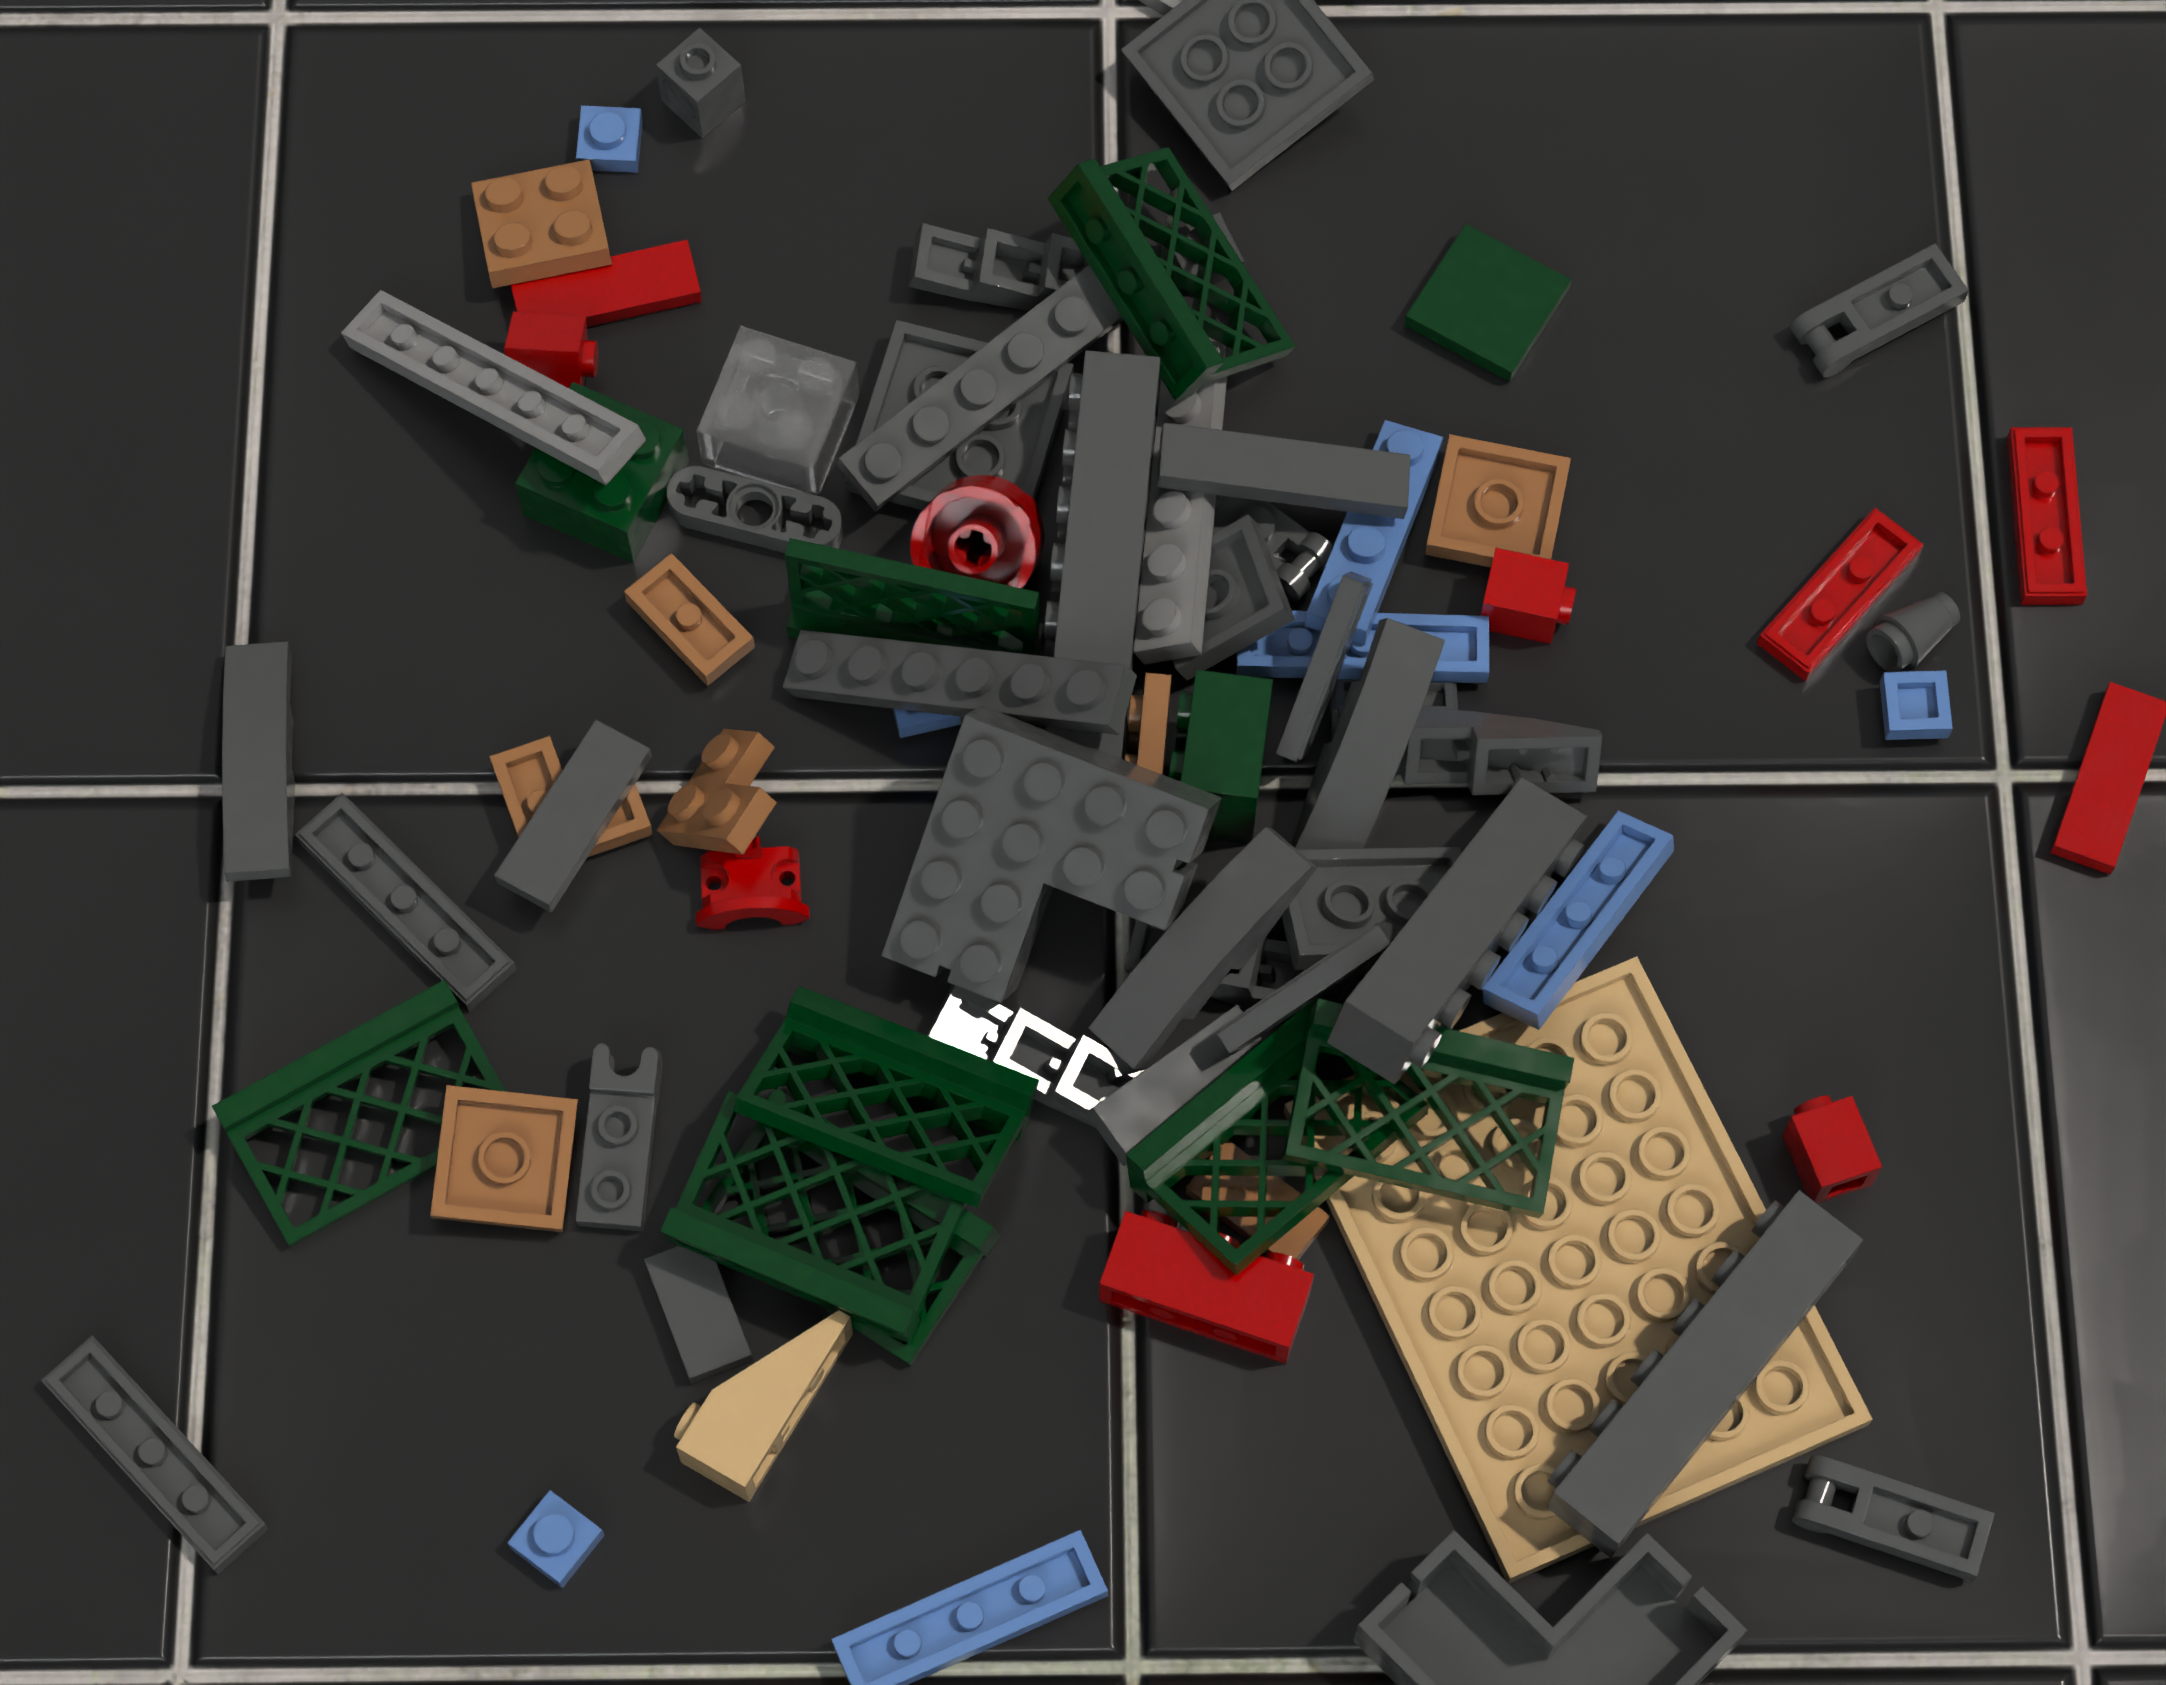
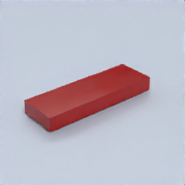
M688 239L611 256L612 265L512 284L511 289L517 312L587 316V327L702 302Z
M2011 427L2007 435L2021 605H2083L2087 598L2072 427Z
M1875 507L1759 635L1757 644L1806 682L1920 555L1924 544Z
M2109 682L2050 851L2051 854L2111 875L2119 858L2166 717V701Z

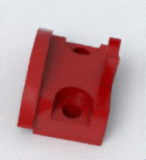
M756 836L743 855L708 851L700 856L702 909L695 914L696 926L711 930L725 929L726 925L733 921L751 917L774 919L782 925H796L810 919L809 906L802 903L798 849L790 846L761 848L760 837ZM792 879L794 883L786 886L782 884V881ZM714 883L721 885L717 890L708 889Z

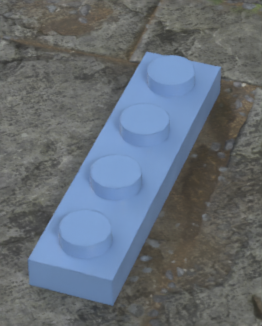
M1384 421L1373 450L1411 455L1406 515L1404 519L1347 512L1307 610L1305 627L1322 632L1342 576L1352 571L1372 579L1371 583H1373L1352 639L1354 642L1366 644L1441 455L1444 437L1391 421Z
M1292 611L1295 620L1237 652L1236 675L1304 678L1321 631L1305 627L1307 611ZM1377 613L1366 644L1351 641L1338 679L1360 680L1379 620L1389 618L1445 640L1431 682L1487 683L1489 677V616Z
M1618 810L1482 988L1484 1004L1540 1030L1674 852L1673 835Z
M1078 1530L831 1640L850 1685H909L1108 1597V1589L1081 1530Z

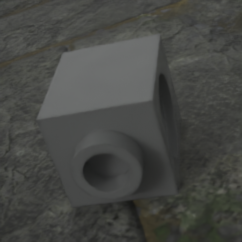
M698 28L656 64L661 101L701 138H704L746 102L741 64L701 28Z

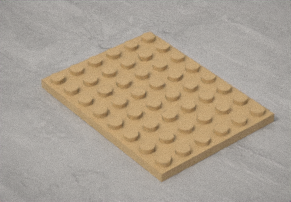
M1637 956L1575 982L1540 1030L1504 1013L1460 1030L1469 1034L1574 1058L1571 1080L1565 1088L1544 1214L1540 1218L1356 1176L1352 1177L1326 1199L1508 1584L1594 1547L1591 1542L1547 1508L1551 1496L1556 1489L1547 1482L1571 1450H1574L1581 1457L1598 1438L1589 1429L1613 1399L1624 1406L1634 1394L1638 1386L1630 1381L1635 1371L1653 1349L1665 1355L1679 1338L1678 1335L1671 1331L1675 1322L1694 1299H1697L1705 1306L1720 1288L1711 1281L1713 1276L1735 1249L1744 1256L1747 1255L1760 1239L1751 1230L1766 1211ZM1405 1071L1400 1080L1416 1094H1420L1421 1091L1408 1072ZM1352 1075L1343 1080H1354L1355 1075ZM1426 1076L1432 1086L1441 1081V1079ZM1454 1083L1438 1093L1459 1124L1485 1108L1471 1086ZM1490 1091L1496 1100L1506 1095ZM1346 1096L1336 1102L1348 1120H1354L1355 1096ZM1362 1096V1120H1379L1384 1115L1370 1096ZM1386 1096L1394 1109L1400 1106L1390 1096ZM1518 1097L1502 1108L1523 1139L1542 1127L1545 1103ZM1293 1101L1286 1103L1284 1106L1287 1120H1290ZM1429 1103L1428 1114L1409 1129L1421 1148L1448 1131ZM1323 1110L1316 1115L1315 1120H1332L1326 1110ZM1491 1115L1465 1131V1134L1485 1163L1512 1146ZM1302 1136L1301 1145L1307 1146V1136ZM1315 1136V1148L1329 1151L1346 1139L1344 1136ZM1398 1139L1377 1156L1375 1160L1378 1163L1393 1166L1408 1157L1410 1153L1401 1140ZM1454 1139L1427 1155L1443 1178L1458 1181L1474 1170ZM1539 1140L1528 1146L1535 1157L1537 1156ZM1350 1148L1342 1154L1349 1155L1353 1149ZM1515 1154L1491 1170L1505 1192L1530 1197L1533 1176L1518 1154ZM1416 1163L1406 1168L1422 1172ZM1314 1176V1177H1315L1316 1181H1318L1322 1176ZM1480 1177L1470 1183L1486 1187ZM1815 1305L1637 1527L1869 1426L1873 1419Z

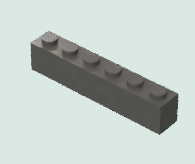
M1521 777L1346 999L1327 1043L1393 1084L1398 1082L1411 1063L1422 1068L1441 1039L1442 1034L1436 1030L1441 1024L1452 1029L1467 1007L1472 996L1466 992L1470 985L1479 990L1484 987L1501 956L1496 954L1499 947L1508 952L1512 950L1529 922V918L1524 916L1527 910H1530L1538 915L1557 885V881L1552 879V877L1557 873L1566 878L1575 866L1585 847L1584 844L1576 839L1587 816Z
M1800 1190L1786 1207L1777 1200L1768 1207L1751 1230L1760 1239L1746 1256L1736 1249L1729 1255L1711 1280L1720 1287L1705 1306L1697 1299L1690 1303L1671 1328V1331L1679 1336L1673 1346L1665 1355L1656 1349L1652 1350L1630 1379V1381L1638 1386L1634 1394L1624 1406L1613 1399L1590 1427L1589 1431L1598 1438L1581 1457L1574 1450H1571L1547 1482L1556 1489L1551 1496L1547 1508L1609 1558L1613 1557L1851 1261L1861 1245L1863 1239Z

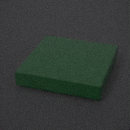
M1465 224L1406 314L1404 326L1511 382L1568 293L1571 279L1476 228Z

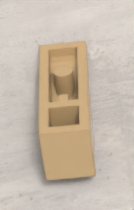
M838 1310L712 1389L702 1406L695 1402L692 1403L682 1416L674 1433V1437L680 1440L676 1449L681 1463L750 1502L852 1337L851 1317Z

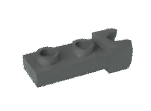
M599 1043L594 1047L589 1083L591 1092L576 1223L578 1226L644 1231L657 1104L659 1103L663 1069L662 1054L656 1048H645L641 1054L640 1065L636 1072L629 1076H621L614 1072L615 1061L609 1047L604 1043Z

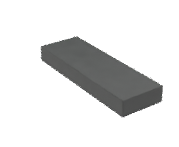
M1352 571L1342 576L1276 754L1297 762L1310 753L1373 583H1371L1372 579Z
M595 720L495 873L496 882L552 913L651 760V749Z
M1382 921L1371 925L1219 1028L1218 1037L1229 1053L1245 1048L1381 956L1398 935L1390 922Z
M1238 1005L1086 1112L1088 1118L1123 1166L1127 1164L1126 1154L1263 1042V1039L1259 1037L1243 1049L1232 1053L1228 1052L1217 1035L1220 1032L1218 1029L1243 1013Z

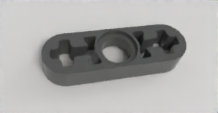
M689 466L679 470L672 476L667 486L670 513L678 524L688 529L786 553L789 538L839 548L842 542L843 529L840 511L833 502L820 496L702 466ZM696 488L705 489L707 500H699L696 508L687 507L685 496H692ZM728 493L730 495L726 502L727 516L721 517L719 504L724 505V494ZM751 500L764 501L773 510L769 520L757 526L743 523L738 518L737 513L744 503ZM783 509H790L791 521L786 520V532H780L784 521ZM814 518L823 519L825 530H819L815 538L806 537L804 526H810Z

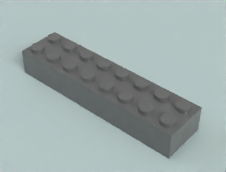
M1085 351L1083 374L1071 373L1068 410H1070L1068 429H1065L1063 445V484L1059 486L1057 503V543H1053L1051 560V601H1047L1044 639H1046L1045 656L1121 664L1127 665L1133 671L1134 642L1158 413L1160 357ZM1129 705L1120 735L1046 726L1037 727L1124 760Z

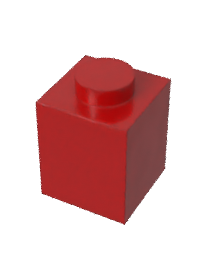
M513 311L504 346L506 356L567 388L571 386L572 382L585 386L586 377L596 378L598 370V342L588 340L587 316Z
M1495 548L1481 616H1489V631L1551 644L1556 623L1569 625L1577 588L1565 586L1569 563Z
M1825 1095L1813 1098L1797 1106L1794 1109L1795 1115L1791 1116L1782 1137L1806 1195L1815 1203L1820 1204L1872 1186L1882 1169V1164L1853 1096L1832 1102L1830 1096Z

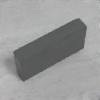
M679 1246L644 1259L691 1384L753 1361L748 1343L715 1261Z

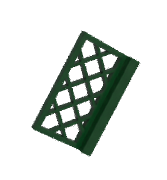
M1169 147L1100 166L1096 159L1078 163L1047 198L1146 356L1160 357L1159 376L1175 401L1192 396L1205 383L1285 357L1296 347ZM1158 170L1170 189V195L1147 184V173ZM1114 187L1130 195L1128 207L1124 205ZM1143 202L1167 214L1165 226L1141 214ZM1179 221L1195 228L1202 239V245L1178 233ZM1145 237L1162 245L1160 258L1157 257ZM1175 252L1198 263L1197 276L1173 265ZM1211 271L1227 278L1234 289L1233 295L1210 284ZM1178 288L1194 295L1192 308L1189 307ZM1207 302L1230 313L1229 327L1205 315ZM1246 321L1258 327L1268 344L1263 345L1243 335V322ZM1209 338L1226 346L1224 358L1220 356Z
M789 538L785 553L792 605L786 625L788 637L798 639L800 630L1039 656L1045 630V624L1039 623V592Z
M446 980L435 984L212 1105L214 1112L290 1248L436 1168L440 1137L436 1150L422 1158L396 1151L406 1116L442 1125L443 1116L409 1107L419 1073L456 1082L455 1086L459 1087L466 1085L478 1089L506 1092L460 1010L458 1002ZM454 1027L466 1047L459 1073L423 1064L429 1040ZM418 1046L414 1061L399 1057ZM471 1060L475 1063L484 1080L467 1076ZM384 1064L411 1070L401 1105L365 1095L373 1070ZM360 1078L356 1092L341 1089ZM331 1095L353 1102L343 1137L307 1127L313 1105L316 1101ZM362 1104L398 1114L388 1149L351 1139ZM302 1110L298 1124L283 1120ZM269 1127L295 1133L285 1168L258 1162L246 1140ZM304 1136L340 1146L329 1181L293 1171ZM348 1148L385 1158L377 1183L364 1190L338 1183ZM393 1160L408 1164V1166L389 1176ZM264 1173L281 1177L277 1194L273 1191ZM290 1180L325 1189L326 1193L319 1215L294 1228L282 1207ZM335 1192L351 1196L331 1207Z
M799 986L789 1001L784 1022L738 1093L733 1111L978 1208L1014 1141L1019 1142L1028 1126L1039 1079ZM786 1050L815 1062L793 1066L786 1054ZM846 1074L875 1086L854 1090ZM829 1078L837 1091L834 1094L811 1098L803 1083ZM787 1086L795 1101L777 1104L758 1095L763 1090ZM906 1098L932 1107L935 1110L914 1114ZM890 1102L898 1117L872 1122L864 1109V1106ZM847 1110L855 1126L838 1128L825 1123L821 1115ZM966 1122L983 1127L996 1134L975 1138ZM950 1125L958 1141L933 1146L924 1130ZM908 1134L917 1150L901 1153L886 1147L882 1139ZM969 1158L978 1174L975 1180L972 1181L947 1171L943 1163Z
M1317 999L1300 1010L1126 1154L1130 1188L1147 1203L1154 1199L1235 1275H1238L1354 1177L1287 1160H1268V1136H1287L1290 1121L1269 1120V1108L1280 1096L1295 1095L1304 1048L1302 1038L1306 1017ZM1318 1052L1315 1068L1316 1074L1317 1066L1331 1054ZM1380 1075L1374 1078L1385 1096H1390L1400 1106L1418 1095L1400 1079L1396 1084H1393ZM1353 1080L1321 1081L1329 1093L1332 1094ZM1364 1086L1347 1095L1355 1096L1354 1120L1348 1121L1357 1133L1377 1121L1362 1120V1096H1370ZM1312 1089L1308 1108L1316 1104V1095ZM1425 1101L1400 1117L1408 1129H1411L1428 1114V1103ZM1261 1113V1119H1254ZM1315 1115L1305 1121L1303 1136H1307V1146L1315 1148V1136H1343L1333 1120H1315ZM1390 1124L1371 1135L1363 1143L1375 1159L1398 1140L1399 1137ZM1234 1135L1260 1136L1259 1160H1221L1222 1145ZM1354 1151L1348 1155L1358 1158ZM1213 1153V1160H1206ZM1185 1175L1212 1176L1211 1200H1182L1170 1188ZM1220 1176H1259L1258 1201L1219 1200ZM1267 1176H1306L1305 1192L1294 1201H1266ZM1314 1176H1322L1314 1183ZM1200 1216H1210V1225ZM1219 1216L1257 1217V1232L1235 1249L1218 1233ZM1266 1217H1274L1265 1224Z
M1317 999L1306 1017L1302 1038L1304 1048L1282 1160L1530 1217L1540 1218L1544 1214L1565 1088L1571 1080L1573 1057L1439 1027L1436 1031L1442 1034L1441 1039L1426 1064L1419 1068L1411 1063L1406 1070L1421 1093L1394 1109L1374 1080V1078L1379 1076L1372 1070L1368 1071L1364 1065L1327 1043L1344 1004ZM1318 1052L1344 1057L1357 1078L1330 1094L1315 1072ZM1426 1076L1441 1079V1081L1432 1086ZM1454 1083L1471 1086L1485 1106L1484 1109L1460 1124L1438 1094ZM1364 1086L1384 1116L1357 1133L1336 1102ZM1312 1089L1319 1102L1308 1108ZM1490 1091L1506 1095L1496 1100ZM1518 1097L1545 1103L1542 1127L1524 1139L1502 1109ZM1428 1101L1448 1131L1421 1148L1400 1117L1423 1102ZM1323 1110L1327 1111L1346 1139L1329 1151L1301 1145L1305 1121ZM1491 1115L1512 1146L1485 1163L1465 1134V1131ZM1390 1124L1410 1153L1408 1157L1393 1166L1376 1162L1363 1143V1140ZM1454 1139L1474 1168L1472 1172L1458 1181L1441 1177L1427 1157L1428 1154ZM1539 1140L1537 1156L1535 1157L1528 1146ZM1352 1148L1358 1158L1343 1155L1342 1153ZM1515 1154H1518L1533 1176L1530 1197L1505 1192L1491 1170ZM1416 1163L1422 1172L1406 1168ZM1480 1177L1486 1187L1470 1183Z
M774 1088L767 1100L777 1104L795 1101L794 1098L778 1088ZM823 1118V1120H824L825 1123H828V1124H830V1125H833V1126L837 1127V1126L834 1125L833 1123H831V1122H829L828 1120H826L825 1118ZM758 1121L734 1158L763 1146L768 1138L763 1123ZM773 1127L776 1137L780 1140L792 1135ZM806 1141L791 1148L796 1172L791 1173L794 1183L831 1169L822 1146ZM833 1151L838 1166L853 1160ZM802 1154L821 1166L805 1170ZM757 1162L739 1169L741 1176L744 1175L747 1169L749 1170L751 1182L744 1184L748 1193L753 1192L754 1200L763 1196L762 1190L787 1185L783 1175L760 1180ZM866 1166L842 1176L854 1208L865 1205H859L856 1189L874 1200L891 1194L883 1172L873 1167ZM731 1172L722 1175L701 1208L718 1214L729 1197L740 1195ZM893 1176L898 1191L913 1185ZM809 1190L800 1193L811 1226L848 1212L846 1208L814 1215ZM930 1191L903 1201L911 1224L922 1231L941 1224L951 1203L950 1199ZM896 1204L885 1208L900 1217ZM766 1208L757 1211L763 1233L769 1237L773 1234L803 1228L800 1218L769 1225ZM965 1209L948 1247L963 1258L948 1280L932 1284L928 1294L940 1293L929 1310H927L925 1300L919 1314L921 1322L910 1344L906 1343L904 1345L888 1334L851 1319L852 1328L912 1366L983 1256L987 1258L1000 1238V1234L992 1225ZM900 1217L903 1237L905 1239L908 1235ZM860 1218L859 1220L864 1231L862 1218ZM857 1234L856 1239L859 1252L826 1260L840 1265L863 1256L864 1252ZM816 1236V1240H817L818 1245H819V1247H820L819 1238H818V1236ZM934 1239L921 1243V1249L931 1247ZM911 1247L899 1253L907 1252L914 1286L920 1271L916 1255ZM869 1265L862 1267L864 1276L874 1280ZM913 1288L900 1291L910 1295ZM822 1307L823 1309H825L826 1311H828V1312L831 1313V1314H834V1313H835V1312H833V1311H831V1310H828V1309Z
M728 1091L676 1208H670L660 1232L670 1243L833 1312L840 1310L849 1315L854 1321L910 1344L921 1320L919 1318L920 1311L967 1204L882 1171L891 1194L854 1208L842 1176L870 1165L853 1159L838 1166L833 1151L823 1147L831 1169L794 1183L782 1151L804 1143L807 1140L791 1135L778 1141L773 1127L764 1123L763 1125L771 1144L734 1158L727 1135L737 1115L733 1110L738 1094ZM722 1148L727 1162L714 1166ZM775 1154L787 1187L751 1201L739 1169ZM730 1172L732 1173L743 1201L742 1205L718 1215L696 1206L707 1181ZM893 1176L913 1185L898 1191ZM835 1179L848 1212L811 1226L799 1194ZM927 1191L951 1200L941 1224L915 1234L903 1201ZM792 1197L804 1229L779 1240L765 1235L755 1211ZM896 1204L908 1237L871 1251L859 1219ZM748 1215L753 1229L738 1224L733 1220ZM852 1222L864 1255L840 1265L824 1260L816 1236ZM934 1239L925 1260L920 1244ZM808 1240L814 1255L793 1247V1245ZM912 1247L921 1271L911 1294L908 1295L884 1284L876 1262ZM869 1265L874 1280L853 1271Z

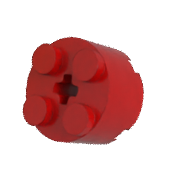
M990 475L964 477L944 487L920 513L911 535V561L916 566L1023 588L1035 572L1042 558L1045 544L1044 525L1036 501L1017 485L1003 478ZM974 530L983 533V540L991 544L982 555L974 553V542L965 539Z

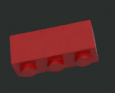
M1143 1210L1141 1215L1125 1211L1099 1283L1100 1302L1287 1364L1314 1279L1313 1273L1303 1270L1304 1264L1282 1253L1268 1252L1266 1257L1259 1256L1238 1275H1235L1190 1232L1179 1229V1223L1170 1216L1152 1210ZM1219 1233L1235 1249L1241 1245L1236 1239Z

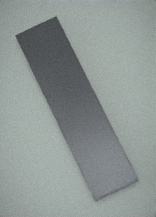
M1163 423L1160 435L1156 487L1404 519L1408 509L1411 455Z
M343 793L295 834L298 843L438 982L446 980L456 1000L469 1013L517 970L514 961Z
M93 1335L41 1380L217 1574L221 1573L269 1529L264 1521Z

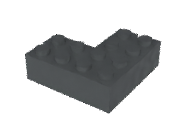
M982 705L964 716L881 956L933 977H936L948 968L951 972L947 982L1002 1003L1018 989L1053 887L1166 930L1180 916L1198 863L1193 862V860L1204 850L1222 797ZM1178 860L1183 861V862L1176 868V865H1177Z
M1453 1530L1411 1572L1407 1586L1401 1582L1358 1624L1353 1641L1397 1685H1699L1738 1645L1748 1630L1703 1586L1692 1596L1686 1608L1683 1609L1675 1600L1682 1594L1692 1575L1648 1533L1552 1627ZM1411 1595L1414 1599L1407 1605Z

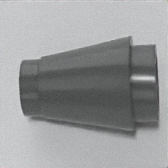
M1937 592L1931 597H1926L1879 616L1874 621L1873 628L1866 636L1869 652L1878 665L1888 672L1913 670L1952 627L1959 623V609L1950 596L1943 592Z

